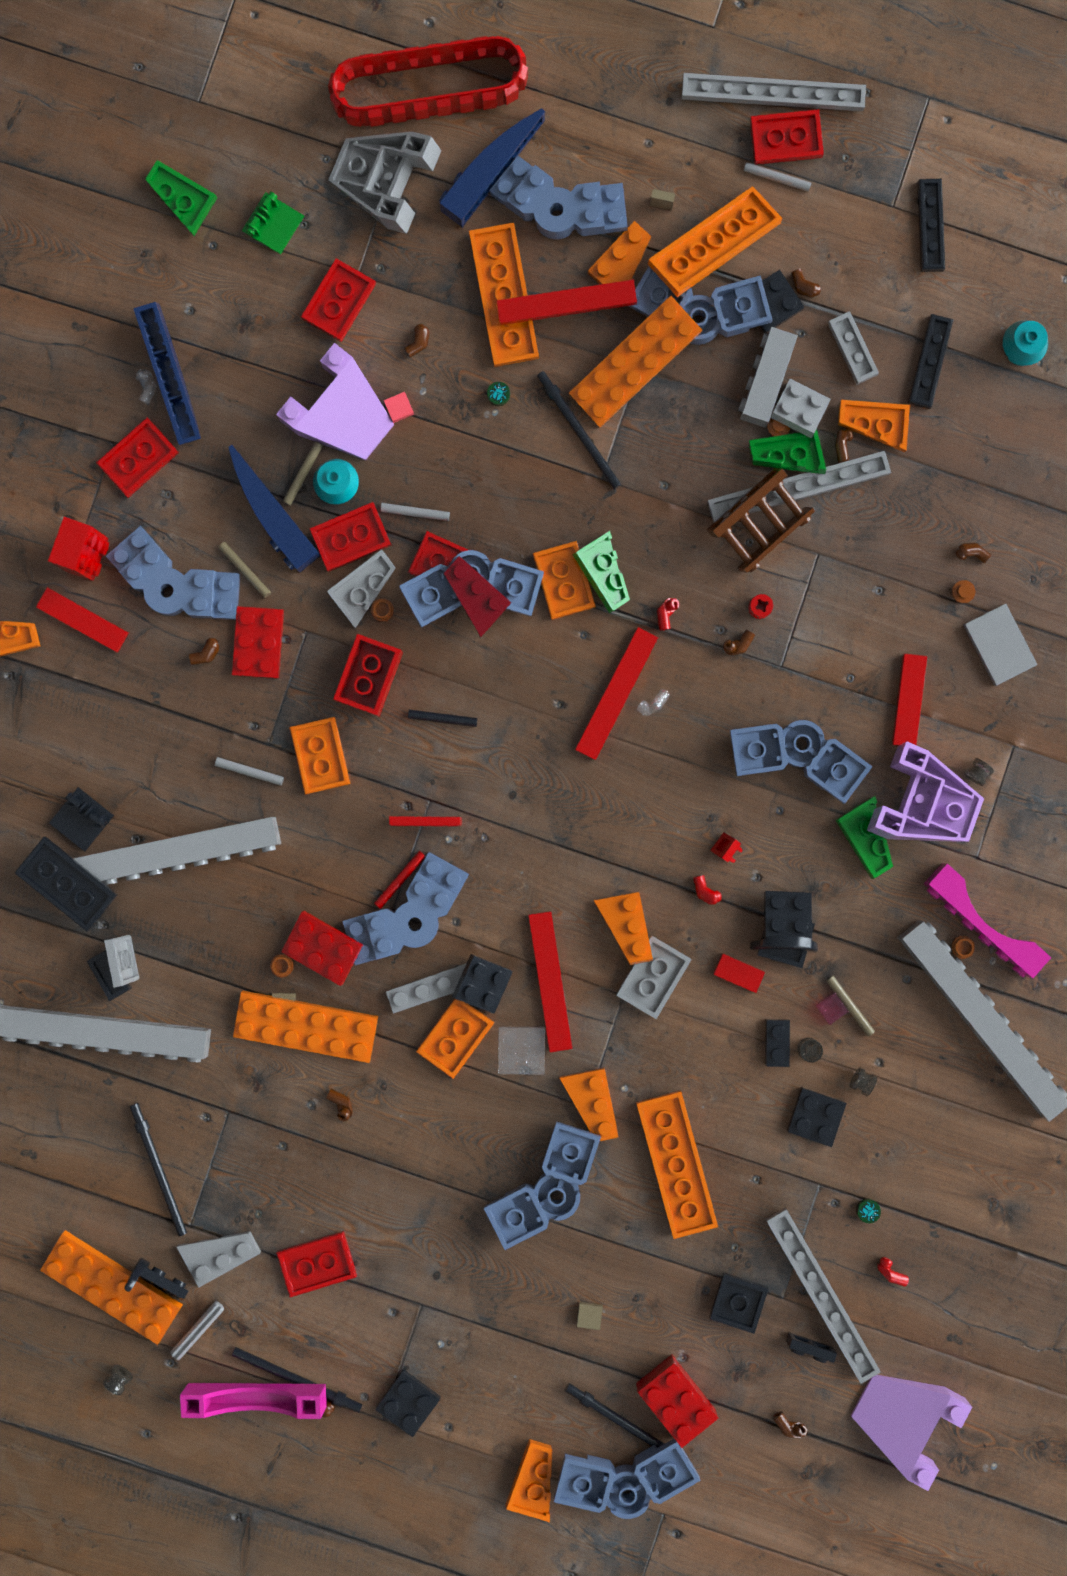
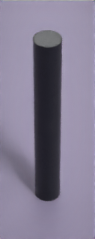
M410 709L408 713V719L477 727L478 718Z

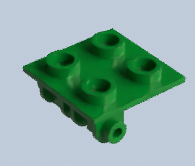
M270 191L268 194L265 192L243 227L242 232L281 255L305 216L278 200V196Z

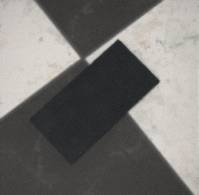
M43 837L15 871L18 877L86 932L93 927L118 896L117 893L47 837Z

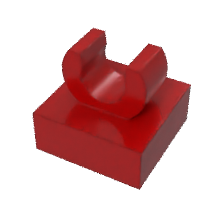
M723 832L710 851L726 862L734 863L736 861L732 858L736 851L741 853L743 850L740 847L741 843Z

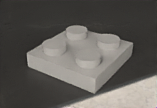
M789 379L770 418L812 438L831 399Z

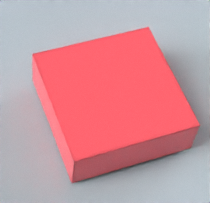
M405 392L384 400L393 423L414 415Z

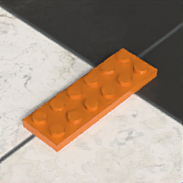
M752 186L648 260V265L678 297L781 224L782 217Z
M514 222L470 230L469 236L494 367L539 359L533 321L500 325L497 300L528 296Z
M670 296L576 385L569 394L601 428L702 332V329L679 303Z
M242 991L233 1037L370 1063L379 1016Z
M681 1090L636 1102L673 1239L717 1228L716 1216Z
M66 1230L61 1234L40 1270L157 1345L183 1306V1304L140 1277L132 1290L126 1291L124 1287L131 1271Z

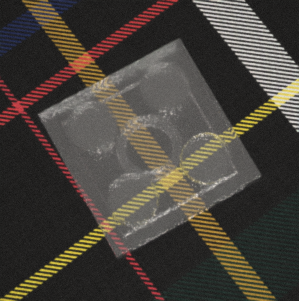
M499 1027L498 1074L545 1075V1027Z

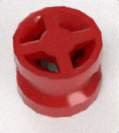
M765 594L756 595L748 605L750 615L755 619L767 617L773 610L772 599Z

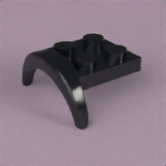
M765 891L764 939L751 942L750 949H788L818 952V944L812 941V893Z
M140 1258L137 1261L125 1284L124 1289L126 1291H131L140 1277L176 1298L184 1300L188 1293V1290L185 1289L187 1284L176 1278L173 1281L164 1277L166 1273L156 1267H153L152 1270L148 1269L151 1262L144 1258Z

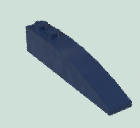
M541 108L519 121L487 146L463 173L459 172L453 181L454 185L449 191L445 190L440 197L441 212L463 228L490 193L489 190L545 122V111Z
M153 302L133 308L178 444L182 445L201 439L188 390L160 304Z
M230 445L228 448L236 474L255 515L272 538L269 543L277 553L281 550L285 554L286 558L283 560L291 570L296 568L299 573L302 572L321 555L234 446Z

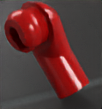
M676 598L666 599L657 609L660 631L671 629L669 617L679 608V601Z
M704 875L693 877L696 894L699 899L709 905H715L721 901L722 896L719 891L707 888Z
M882 1257L880 1263H877L878 1271L889 1282L906 1287L909 1277L891 1269L893 1262L886 1257Z

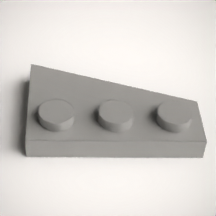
M381 549L327 591L355 628L396 567Z
M250 1231L177 1245V1249L198 1288L261 1253Z

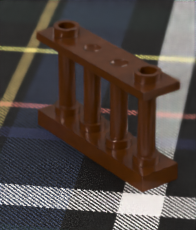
M774 468L706 529L712 537H724L744 561L737 567L741 572L747 573L756 570L760 565L759 562L798 526L808 523L811 520V515L815 512L812 507L801 509L786 490L782 480L788 475L782 468ZM771 490L777 492L795 515L786 524L782 522L766 502V495ZM754 506H758L777 529V532L768 540L748 516V511ZM737 521L742 522L761 546L752 555L747 552L731 532V526Z

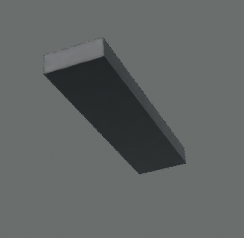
M942 178L919 179L917 187L921 272H940L945 270Z
M935 314L929 316L908 404L927 409L932 408L954 319Z

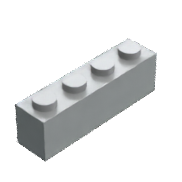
M771 327L768 334L764 333L760 343V347H763L762 354H757L753 364V368L756 369L754 377H749L745 388L749 390L747 399L742 398L738 411L742 412L740 420L766 428L798 335Z

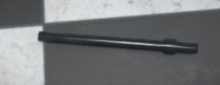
M545 371L540 372L537 377L546 389L545 393L548 398L555 402L612 488H618L621 485L620 481L560 395L562 392L558 386L551 382Z
M139 1103L130 1105L129 1107L135 1120V1130L137 1133H140L178 1237L185 1235L187 1231L148 1129L150 1126L148 1120L144 1119Z
M235 1347L233 1351V1357L293 1384H317L238 1347ZM326 1388V1399L333 1401V1405L340 1408L344 1406L357 1413L360 1412L363 1404L346 1397L347 1394L339 1390L335 1392Z
M571 1383L567 1384L565 1392L578 1399L579 1404L586 1408H592L651 1447L655 1445L659 1448L665 1444L594 1399V1395L588 1391L583 1392Z

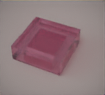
M835 992L815 1005L829 1025L849 1012Z

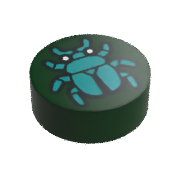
M503 382L492 383L487 390L489 402L494 406L505 405L510 399L509 387Z
M866 1198L858 1203L856 1212L863 1222L870 1224L880 1218L881 1208L876 1201Z

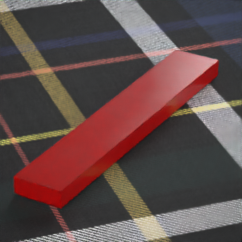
M634 279L497 300L500 325L637 305Z
M639 627L637 628L575 749L576 751L596 761L659 637Z
M552 912L529 914L549 1051L556 1052L573 1049Z

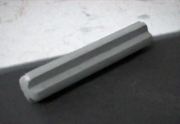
M215 1301L171 1350L170 1354L172 1357L180 1360L223 1312L224 1307L221 1303Z

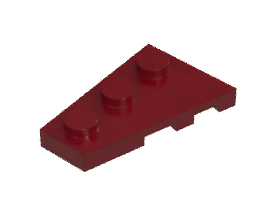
M460 556L443 573L481 638L511 602Z

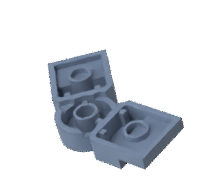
M517 156L489 190L491 196L524 221H532L534 218L539 232L550 239L566 238L574 229L581 236L628 231L623 183L601 186L600 182L577 184L570 192L564 188L554 187L551 176L536 165L533 167ZM554 211L562 212L559 216L552 215Z
M648 267L635 289L637 305L629 306L648 318L668 297L672 296L692 319L697 315L703 316L705 319L704 322L697 323L702 332L690 342L695 345L710 342L718 333L727 338L749 332L750 328L772 322L761 276L717 287L712 293L711 298L704 295L693 296L692 288L676 297L658 275Z
M141 526L106 555L135 590L144 593L147 604L156 612L165 616H176L185 611L193 618L236 620L237 606L239 604V573L191 569L183 575L178 570L172 568L173 561ZM167 587H173V594L165 598L164 590Z
M468 550L455 556L448 567L439 564L399 586L422 628L462 606L443 575L458 556L465 560L511 602L506 611L510 610L526 616H532L544 571L501 558L491 563L483 553Z
M807 720L792 722L783 729L778 724L730 730L736 776L783 770L787 764L794 767H803L804 776L845 804L872 768L870 764L838 740H825L821 728ZM799 737L806 740L807 746L804 750H800L796 746V740Z
M428 852L406 891L408 902L401 905L396 912L385 908L343 921L346 935L363 944L354 962L355 965L398 954L404 945L417 948L425 946L432 941L438 932V918L448 914L469 873ZM416 917L421 920L422 926L419 930L411 929L409 925L411 918Z
M556 1121L542 1161L544 1174L539 1177L535 1186L524 1183L505 1193V1196L484 1206V1210L504 1250L547 1229L549 1219L560 1221L569 1218L575 1213L580 1203L578 1185H582L587 1181L601 1138L600 1135ZM555 1190H559L563 1193V1197L560 1200H553L550 1194Z
M672 1439L659 1448L653 1445L636 1455L633 1465L614 1467L608 1459L587 1455L585 1459L565 1454L553 1498L555 1503L597 1513L604 1511L606 1506H608L615 1516L623 1519H632L642 1515L647 1510L650 1499L654 1503L661 1504L701 1480L683 1448L680 1447L675 1439ZM625 1490H631V1491H632V1492H630V1493H628V1494L623 1493V1491H625Z

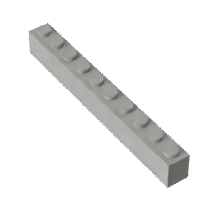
M269 817L73 859L99 880L103 881L105 885L118 883L117 878L126 877V881L139 879L141 873L148 872L149 876L163 873L162 869L171 867L172 871L186 869L185 864L193 862L194 867L208 864V859L216 858L217 862L231 859L230 855L239 853L240 857L253 855V850L262 848V852L276 850L275 845L281 844L276 817Z
M918 920L897 938L1038 1114L1050 1122L1067 1108L1066 1091L1060 1085L1056 1086L1051 1079L1054 1077L1045 1067L1041 1068L1037 1063L1039 1060L1037 1055L1031 1049L1027 1050L1022 1044L1024 1039L1017 1031L1012 1032L1008 1027L1009 1020L1001 1012L999 1014L993 1008L995 1003L987 994L983 995L978 988L981 986L972 976H967L964 972L966 969L964 964L958 958L954 959L949 953L951 948L944 940L939 941L935 936L937 932L929 922L925 923Z
M0 1005V1036L3 1037L2 1040L17 1041V1038L26 1039L25 1043L40 1044V1041L49 1042V1046L62 1047L63 1044H72L74 1049H86V1046L95 1047V1051L109 1052V1049H117L119 1054H132V1051L141 1052V1056L155 1057V1054L164 1055L165 1059L177 1060L178 1056L187 1057L189 1062H201V1059L208 1057L210 1028Z

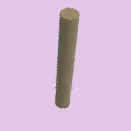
M315 441L283 499V502L291 506L323 447L321 443Z
M226 542L219 545L218 548L256 590L264 598H267L271 591Z
M834 976L829 977L826 982L868 1037L871 1036L875 1030Z

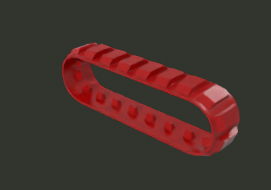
M483 36L465 41L463 39L450 41V43L445 44L436 43L425 47L416 46L405 48V50L363 54L346 59L338 64L334 73H331L328 84L329 98L339 118L344 117L347 124L357 127L369 125L374 127L389 122L394 124L407 122L409 119H427L429 116L436 115L438 117L447 116L456 112L467 113L482 108L487 110L504 104L508 105L518 99L519 92L525 90L528 67L526 66V56L521 47L515 45L509 38L501 36ZM490 57H503L518 69V71H513L512 80L509 83L491 88L365 107L350 106L345 97L339 98L340 93L344 92L345 85L350 80L364 76Z

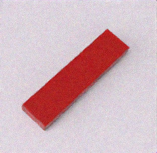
M48 587L36 608L117 653L129 632Z
M903 654L892 745L899 746L906 741L917 745L928 656Z

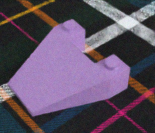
M334 343L320 360L323 368L335 377L333 382L309 411L290 397L276 415L284 425L298 436L317 441L325 446L366 460L391 430L394 423L353 357Z
M907 741L899 745L890 767L911 776L898 811L886 806L874 809L867 831L886 839L969 842L984 798L928 750Z
M875 1375L869 1379L851 1413V1417L908 1481L928 1491L939 1469L932 1459L921 1454L940 1417L962 1428L972 1406L966 1398L943 1386Z

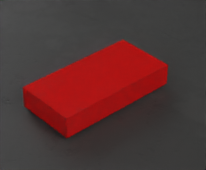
M722 953L713 974L757 993L765 972Z

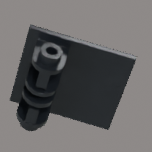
M78 787L74 793L70 792L66 796L65 800L67 801L49 823L86 852L114 815Z

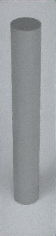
M746 162L744 172L809 192L811 182Z
M387 503L381 504V512L443 521H449L450 512Z
M217 757L215 762L217 767L282 786L284 780L282 776Z

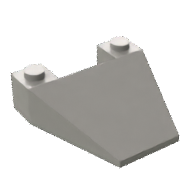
M416 132L346 138L328 180L387 229L407 234L415 212L405 200L400 199L413 167L433 171L442 150L431 136Z

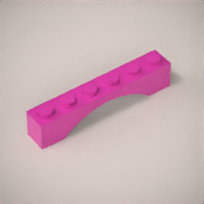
M942 863L924 882V885L928 887L926 890L928 894L936 900L940 898L945 903L944 908L952 915L958 914L963 919L961 923L970 931L974 929L979 933L978 939L988 947L992 945L997 950L995 954L1004 962H1011L1014 965L1012 969L1022 978L1025 976L1034 978L1051 959L1035 942L1011 939L987 925L971 904L965 879L950 865Z
M188 1383L180 1394L181 1418H206L228 1412L260 1410L290 1415L296 1419H321L327 1407L326 1384Z

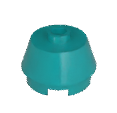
M1021 320L1013 323L1006 330L1002 343L1008 360L1020 366L1039 362L1045 356L1048 349V335L1044 326L1030 320Z
M341 459L325 461L317 468L313 477V487L320 499L329 504H342L349 501L357 492L359 478L355 468L347 461Z

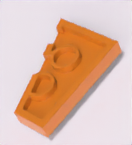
M529 1439L505 1504L507 1510L550 1522L551 1445Z

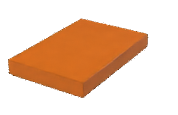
M577 541L533 553L537 570L544 571L541 586L551 620L596 607L588 579L572 555L579 550Z
M335 717L290 727L305 794L351 784Z
M454 999L416 1052L454 1079L490 1030L494 1021L472 1005Z

